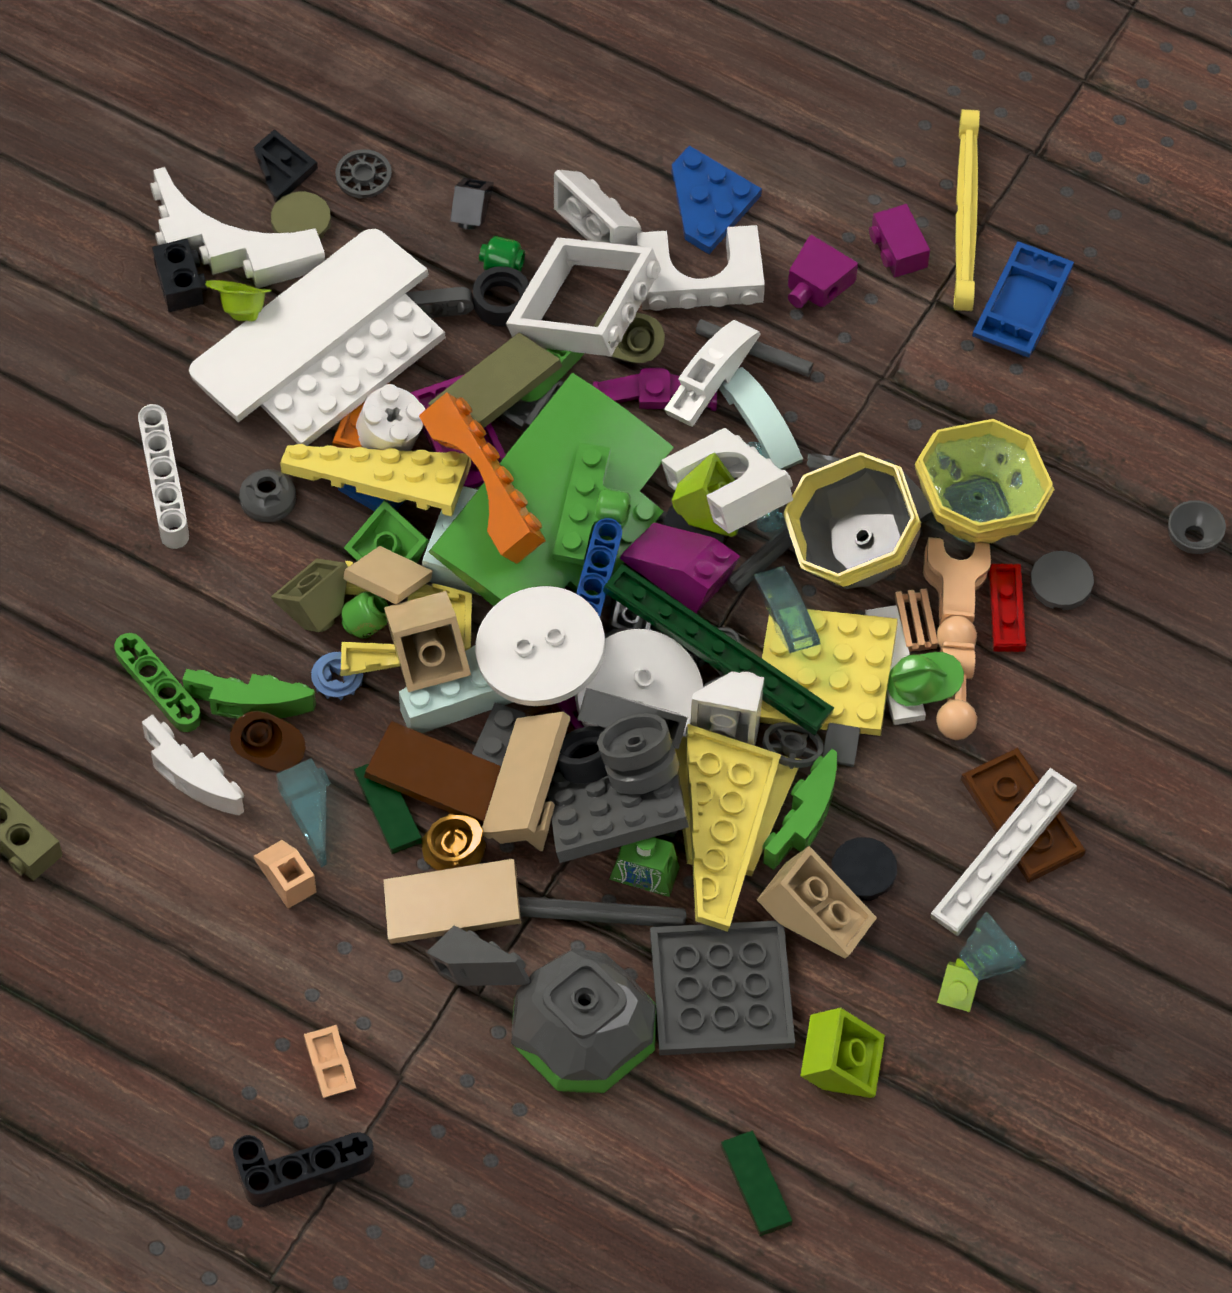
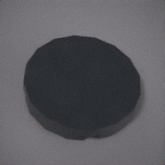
M857 837L846 841L836 850L832 859L831 869L861 901H871L877 899L885 892L887 893L892 888L897 876V861L892 850L883 842L871 837Z

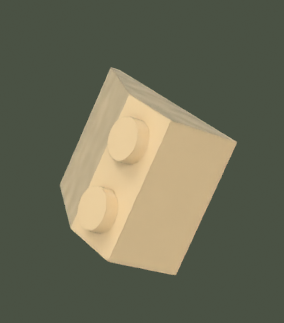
M810 846L788 860L757 898V901L779 924L843 958L851 954L877 919Z

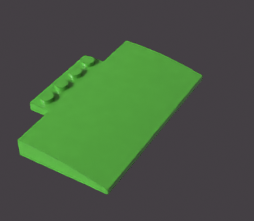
M571 373L500 462V465L504 466L513 476L514 481L512 485L514 488L519 490L527 499L528 504L526 508L529 513L534 514L542 525L540 531L546 541L518 564L503 557L487 532L489 499L484 482L428 552L493 606L505 597L531 587L550 586L564 589L567 585L574 592H577L584 565L553 560V551L579 442L611 448L603 486L607 489L628 492L630 494L631 508L626 526L622 529V537L612 576L624 563L619 559L621 554L655 523L664 512L641 493L640 490L660 466L661 460L666 458L674 447L624 407L579 376ZM600 536L607 541L613 540L609 536ZM593 563V565H594L595 567H598V568H604V567H605V566H604L603 564H601V563ZM593 590L585 591L587 594L592 596L598 595V593Z

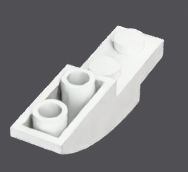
M736 320L731 321L720 329L699 350L678 378L681 385L664 409L666 414L693 427L722 382L729 383L761 335L760 332Z
M153 715L142 721L144 736L154 747V750L151 751L153 766L166 780L189 797L209 807L235 815H240L244 812L242 801L244 794L241 788L234 781L228 782L223 776L224 771L215 759L210 761L203 752L193 757V754L186 745H179L173 739L175 736L171 728L165 722L160 724Z

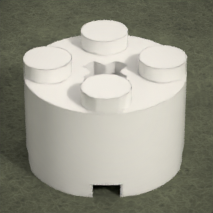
M393 384L384 385L382 388L372 392L366 399L356 422V430L359 435L358 440L362 447L379 450L394 448L400 451H411L423 427L419 417L425 411L423 404L414 395L404 389L397 388Z

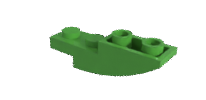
M186 669L182 679L184 689L191 697L210 701L211 714L238 719L248 712L261 711L278 718H286L314 711L316 706L314 689L302 683L291 684L279 681L271 675L260 676L252 674L249 684H245L239 679L217 677L205 670L194 671Z
M831 749L825 757H818L812 765L811 774L807 779H800L792 789V809L782 822L783 827L777 834L772 832L763 844V849L765 850L763 863L774 870L793 847L801 852L810 846L822 828L833 797L837 770V752Z

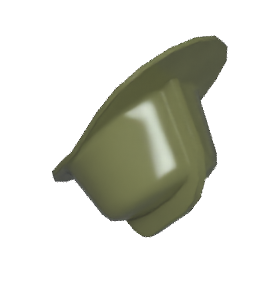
M607 311L598 317L594 327L599 326ZM636 312L634 320L629 324L622 341L619 342L611 357L634 363H646L653 360L660 354L664 346L665 333L662 325L657 319Z

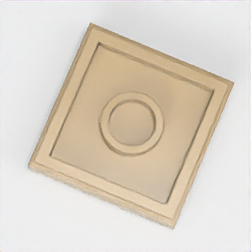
M379 546L346 568L343 579L394 604H398L431 581L433 571Z

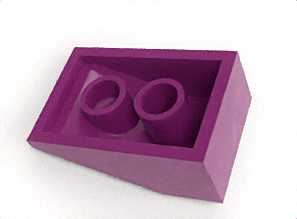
M653 523L621 554L619 559L697 613L728 581L727 579L732 574L740 555L716 538Z

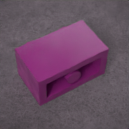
M903 204L874 213L872 227H869V235L873 244H878L881 250L883 265L886 268H890L894 278L928 268L930 248L908 205Z

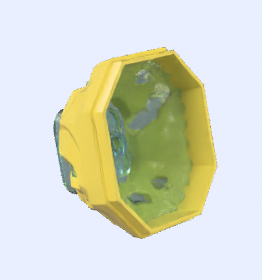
M995 419L937 430L932 434L915 462V470L920 480L921 490L929 502L930 510L933 512L936 521L943 524L946 532L964 542L994 543L1003 537L1018 535L1023 530L1033 526L1055 490L1032 437Z

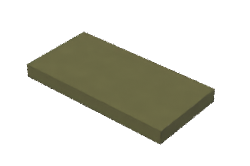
M519 332L431 400L428 405L431 406L446 392L457 399L462 397L472 408L470 415L473 420H476L485 428L562 367L561 361Z

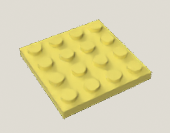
M771 605L762 659L834 707L833 713L820 729L827 730L829 723L858 727L860 728V734L881 736L898 619ZM762 700L760 723L776 724L788 722L797 724Z

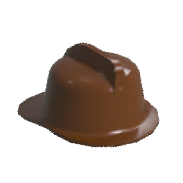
M261 711L248 712L239 717L231 728L230 744L234 751L244 759L266 769L277 772L287 771L297 766L303 759L306 746L305 739L300 730L291 723L272 714Z

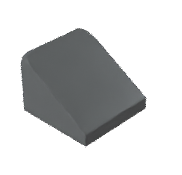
M829 723L823 757L833 749L837 752V764L854 767L860 728Z

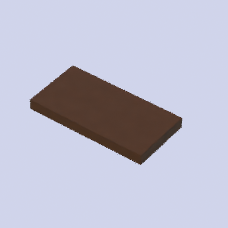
M391 721L365 771L364 777L454 815L469 816L477 820L480 826L483 827L501 766Z
M1018 748L963 773L961 776V781L995 833L1000 830L1040 781ZM1059 811L1016 865L1029 883L1084 856L1086 850Z

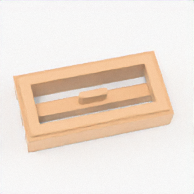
M927 588L920 589V592L917 593L914 590H908L907 594H902V591L895 592V602L904 632L906 647H908L909 652L937 649L938 640ZM917 601H921L929 642L924 640ZM906 602L910 604L917 643H912L904 605Z

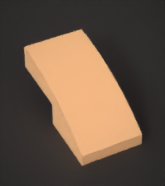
M337 1025L304 1034V1040L322 1097L326 1098L356 1089Z

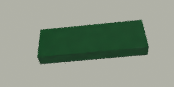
M369 763L354 769V775L391 854L422 843V837L401 793L365 778V771Z
M753 1130L722 1141L721 1148L759 1236L761 1237L791 1226L792 1218Z

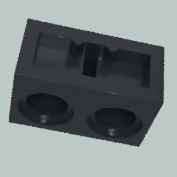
M188 239L153 246L154 264L168 313L203 305L202 292L207 291L206 280L203 273H197L196 268L200 267L198 253L196 249H190Z

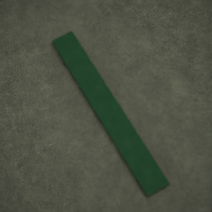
M622 564L604 585V593L723 674L751 672L759 677H764L762 700L814 736L833 713V706Z

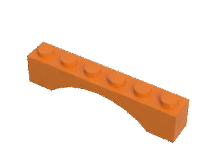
M446 392L422 412L419 417L432 439L447 448L464 452L477 466L485 482L489 499L487 532L499 553L518 564L546 541L540 531L542 525L537 517L527 510V499L512 485L514 478L504 466H501L497 460L500 458L498 451L490 443L486 442L484 438L486 431L479 422L471 417L472 408L462 397L457 399Z

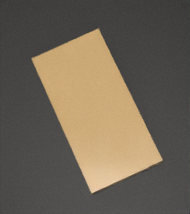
M565 712L516 718L482 827L484 831L483 836L487 839L534 834L536 832L571 718Z
M514 859L384 879L387 932L390 944L444 936L454 925L467 932L468 930L476 931L521 924L517 871Z

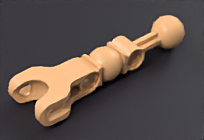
M929 537L924 551L923 575L927 582L936 588L939 595L937 640L941 648L940 652L953 655L961 663L964 671V681L960 690L952 697L947 698V702L938 710L936 722L939 731L946 738L962 740L972 734L977 725L975 709L966 702V679H972L974 675V650L977 641V632L973 624L975 618V590L984 584L987 572L990 569V544L975 542V549L968 559L957 560L951 558L946 553L943 539Z

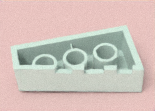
M475 646L465 651L471 672L470 676L408 692L407 687L399 691L400 711L408 728L420 733L492 710L494 703L507 705L513 702L497 694L487 684L478 666Z

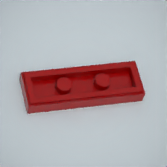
M991 564L988 576L993 652H1025L1026 635L1021 564Z

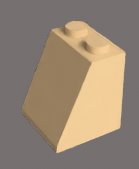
M446 591L384 607L408 692L471 675L457 617Z

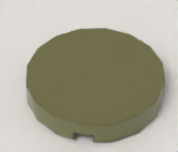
M305 191L290 193L275 203L271 211L272 229L274 233H294L316 228L321 240L331 226L330 208L325 200L316 194Z

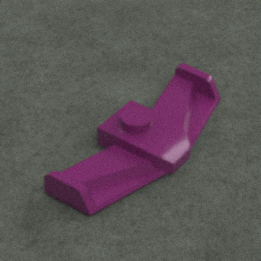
M644 368L640 374L593 382L595 388L617 403L639 399V409H665L681 384L678 380L680 376L670 374L665 368ZM717 391L706 406L711 408V411H716Z

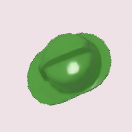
M945 652L908 655L891 669L888 691L897 703L905 706H917L942 701L952 697L960 690L964 681V671L961 663L953 655Z

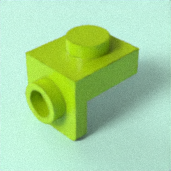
M957 958L956 963H948L937 1003L970 1012L982 972L975 969L976 963Z

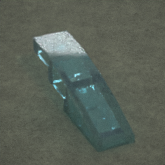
M782 566L754 574L756 587L762 594L765 607L773 619L775 631L789 653L820 645V639L810 615L785 567Z

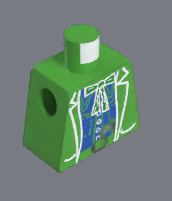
M652 837L621 846L610 875V880L670 897L679 871V863L674 845L669 841Z

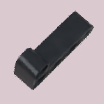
M361 1132L351 1133L270 1161L268 1160L263 1143L256 1136L244 1135L238 1138L233 1146L235 1166L248 1202L256 1207H266L364 1174L373 1167L375 1161L373 1141L368 1135ZM360 1150V1153L362 1155L357 1156V1153L355 1151ZM246 1152H255L256 1154H258L252 1160H244L241 1158L242 1155ZM340 1155L344 1156V1161L346 1162L341 1163ZM323 1160L334 1162L331 1167L325 1169L317 1166ZM290 1171L301 1173L298 1178L293 1180L284 1177ZM257 1182L268 1184L265 1189L260 1191L251 1188Z

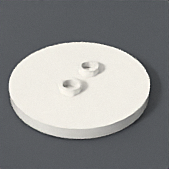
M550 586L523 589L498 602L482 621L475 645L478 666L487 684L503 698L528 706L551 705L578 694L595 678L603 663L606 650L604 629L595 609L576 593Z
M630 629L607 637L605 639V656L598 673L589 685L575 695L578 714L586 688L677 712L688 717L686 726L690 724L693 693L703 688L700 672L690 654L672 638L652 630ZM582 721L584 727H587V726H597V725H594V724H591V723H587V722Z

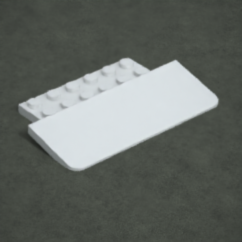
M378 229L365 230L263 307L262 311L258 313L257 320L245 321L195 359L189 367L190 376L210 398L237 422H240L261 406L297 444L308 446L366 401L372 392L388 384L446 338L445 332L405 294L429 276L428 270Z

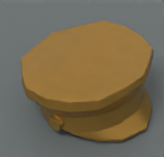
M453 813L437 820L422 837L424 861L436 871L480 864L485 852L486 843L483 839L484 831L479 822L469 816L454 815Z

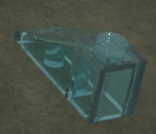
M311 758L276 774L278 790L319 865L323 867L327 865L328 797L326 786L330 785L325 770L322 767L317 769Z

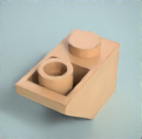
M281 840L254 855V860L288 909L316 893L313 872L298 850L285 841Z

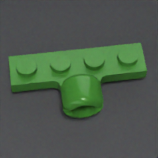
M579 442L553 551V560L584 565L592 531L599 520L612 518L621 525L622 529L626 526L631 508L630 494L628 492L607 489L603 486L611 454L610 447Z

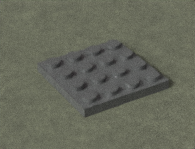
M560 771L553 774L548 790V799L555 804L551 820L556 853L560 863L689 827L678 772L669 783L659 789L634 795L616 791L612 788L608 776L595 782L578 784L565 780Z
M777 921L731 923L728 932L705 924L650 927L659 1056L790 1049L795 1047L784 926Z

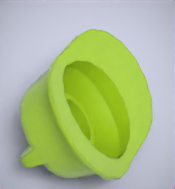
M210 280L205 283L207 287L219 291L224 312L238 321L257 320L258 313L263 309L266 292H272V290L258 289L232 281Z

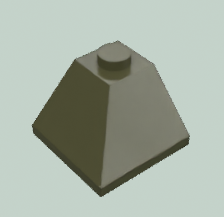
M317 558L274 593L271 599L304 630L323 632L335 623L334 619L342 612L347 581L343 578L345 569L348 566L345 562Z

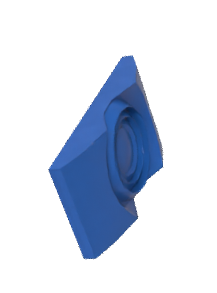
M1017 241L972 336L1030 357L1039 343L1048 319L1062 295L1074 262Z

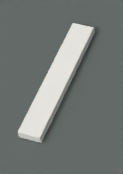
M1050 768L932 911L931 918L958 936L1077 791V785Z

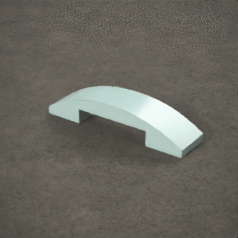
M743 367L738 368L729 383L723 381L719 390L729 405L734 403L760 442V451L766 459H771L774 465L781 470H786L803 462L800 450L773 401Z

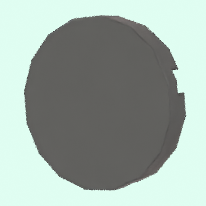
M1053 551L1043 555L1035 562L1030 576V585L1034 596L1043 605L1052 609L1057 607L1062 608V610H1072L1081 606L1089 599L1094 585L1093 571L1089 564L1079 555L1068 551Z

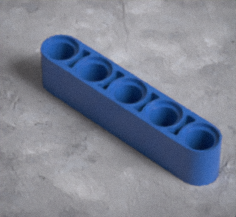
M612 518L601 519L594 527L576 592L577 595L584 598L595 609L599 618L601 617L607 595L603 592V587L612 576L622 537L621 525ZM600 536H609L613 540L607 541ZM593 563H601L605 567L598 568L595 567ZM593 590L597 592L598 595L592 596L587 594L585 591Z

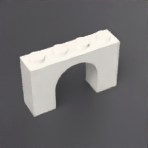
M757 225L727 227L726 249L728 264L719 274L704 279L685 276L673 266L669 256L667 231L636 233V246L653 248L661 268L658 274L659 277L655 279L646 299L642 302V310L652 309L658 311L665 308L681 307L690 309L697 306L721 307L729 304L752 305L763 302L765 284Z
M726 428L661 460L668 485L673 490H676L677 484L708 455L716 453L733 478H738L706 495L713 522L727 533H731L793 501L790 489L793 483L789 474L775 466L771 459H766L759 454L755 447L747 445L739 435L735 436Z

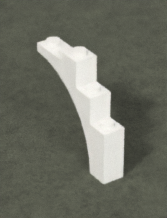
M165 167L153 170L155 182L150 183L154 200H160L162 206H159L161 219L158 220L160 232L155 233L157 244L162 245L188 239L190 249H196L197 253H200L204 265L209 263L213 275L243 267L247 279L252 278L255 287L261 288L305 276L325 261V252L316 228L294 233H261L246 231L223 224L202 213L188 202L173 184Z

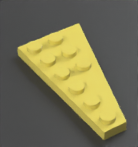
M296 444L287 446L280 465L281 472L312 481L324 478L331 480V486L342 488L344 484L355 486L358 493L397 503L410 500L416 502L417 508L428 510L430 506L441 508L442 514L452 516L471 467V458L465 453L456 451L443 453L428 452L427 450L400 451L394 448L379 450L367 449L365 447L337 448L331 445L315 447Z
M687 724L685 733L696 922L728 932L781 754Z

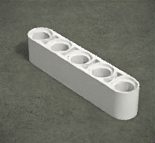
M150 404L140 410L138 420L160 537L166 547L178 549L183 547L189 540L186 512L166 412L161 406ZM172 527H178V529L169 530Z

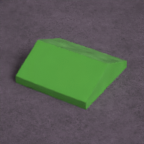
M384 500L344 549L358 561L381 546L418 563L429 540Z

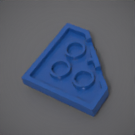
M690 145L673 162L671 167L679 213L683 224L684 238L692 245L710 254L727 235V227H734L761 197L762 188Z

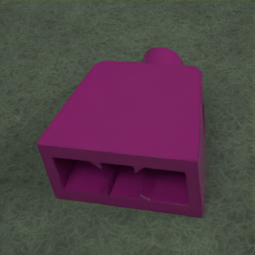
M810 235L789 270L788 287L792 290L788 295L789 302L797 308H802L808 300L819 307H825L854 284L857 278L858 262L815 236Z

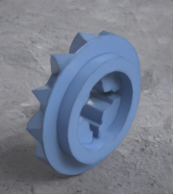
M332 652L322 656L312 668L311 678L316 691L324 694L327 699L338 697L342 700L346 695H354L355 690L362 686L363 673L343 676L344 683L337 679L331 681L332 674L330 670L338 675L340 674L341 652Z

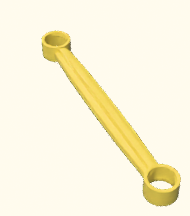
M961 109L959 124L960 149L956 194L958 212L956 213L954 310L973 311L978 209L977 139L980 112L979 110Z

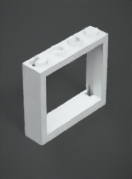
M557 237L507 320L506 325L512 337L520 332L545 349L611 357L619 342L622 341L629 324L634 320L640 305L646 299L652 284L659 277L658 274L661 271L660 263L651 247ZM573 265L630 271L598 327L541 320Z

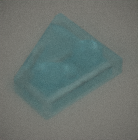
M988 912L984 913L978 920L976 928L970 934L967 943L959 953V957L978 981L1017 970L1026 961L1019 952L1017 945L1007 937Z

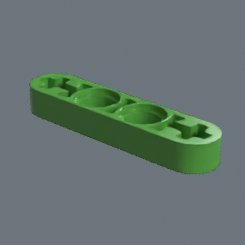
M133 633L120 635L115 642V653L121 665L176 729L182 732L195 730L201 723L200 708L196 701L141 637ZM125 646H129L130 648L135 647V652L138 657L136 661L133 654L130 651L127 650L124 652ZM147 665L157 668L156 674L151 677H144L139 672ZM170 687L176 690V694L173 698L162 699L158 696L159 691ZM180 703L181 708L186 714H192L191 719L181 718L180 710L177 707Z

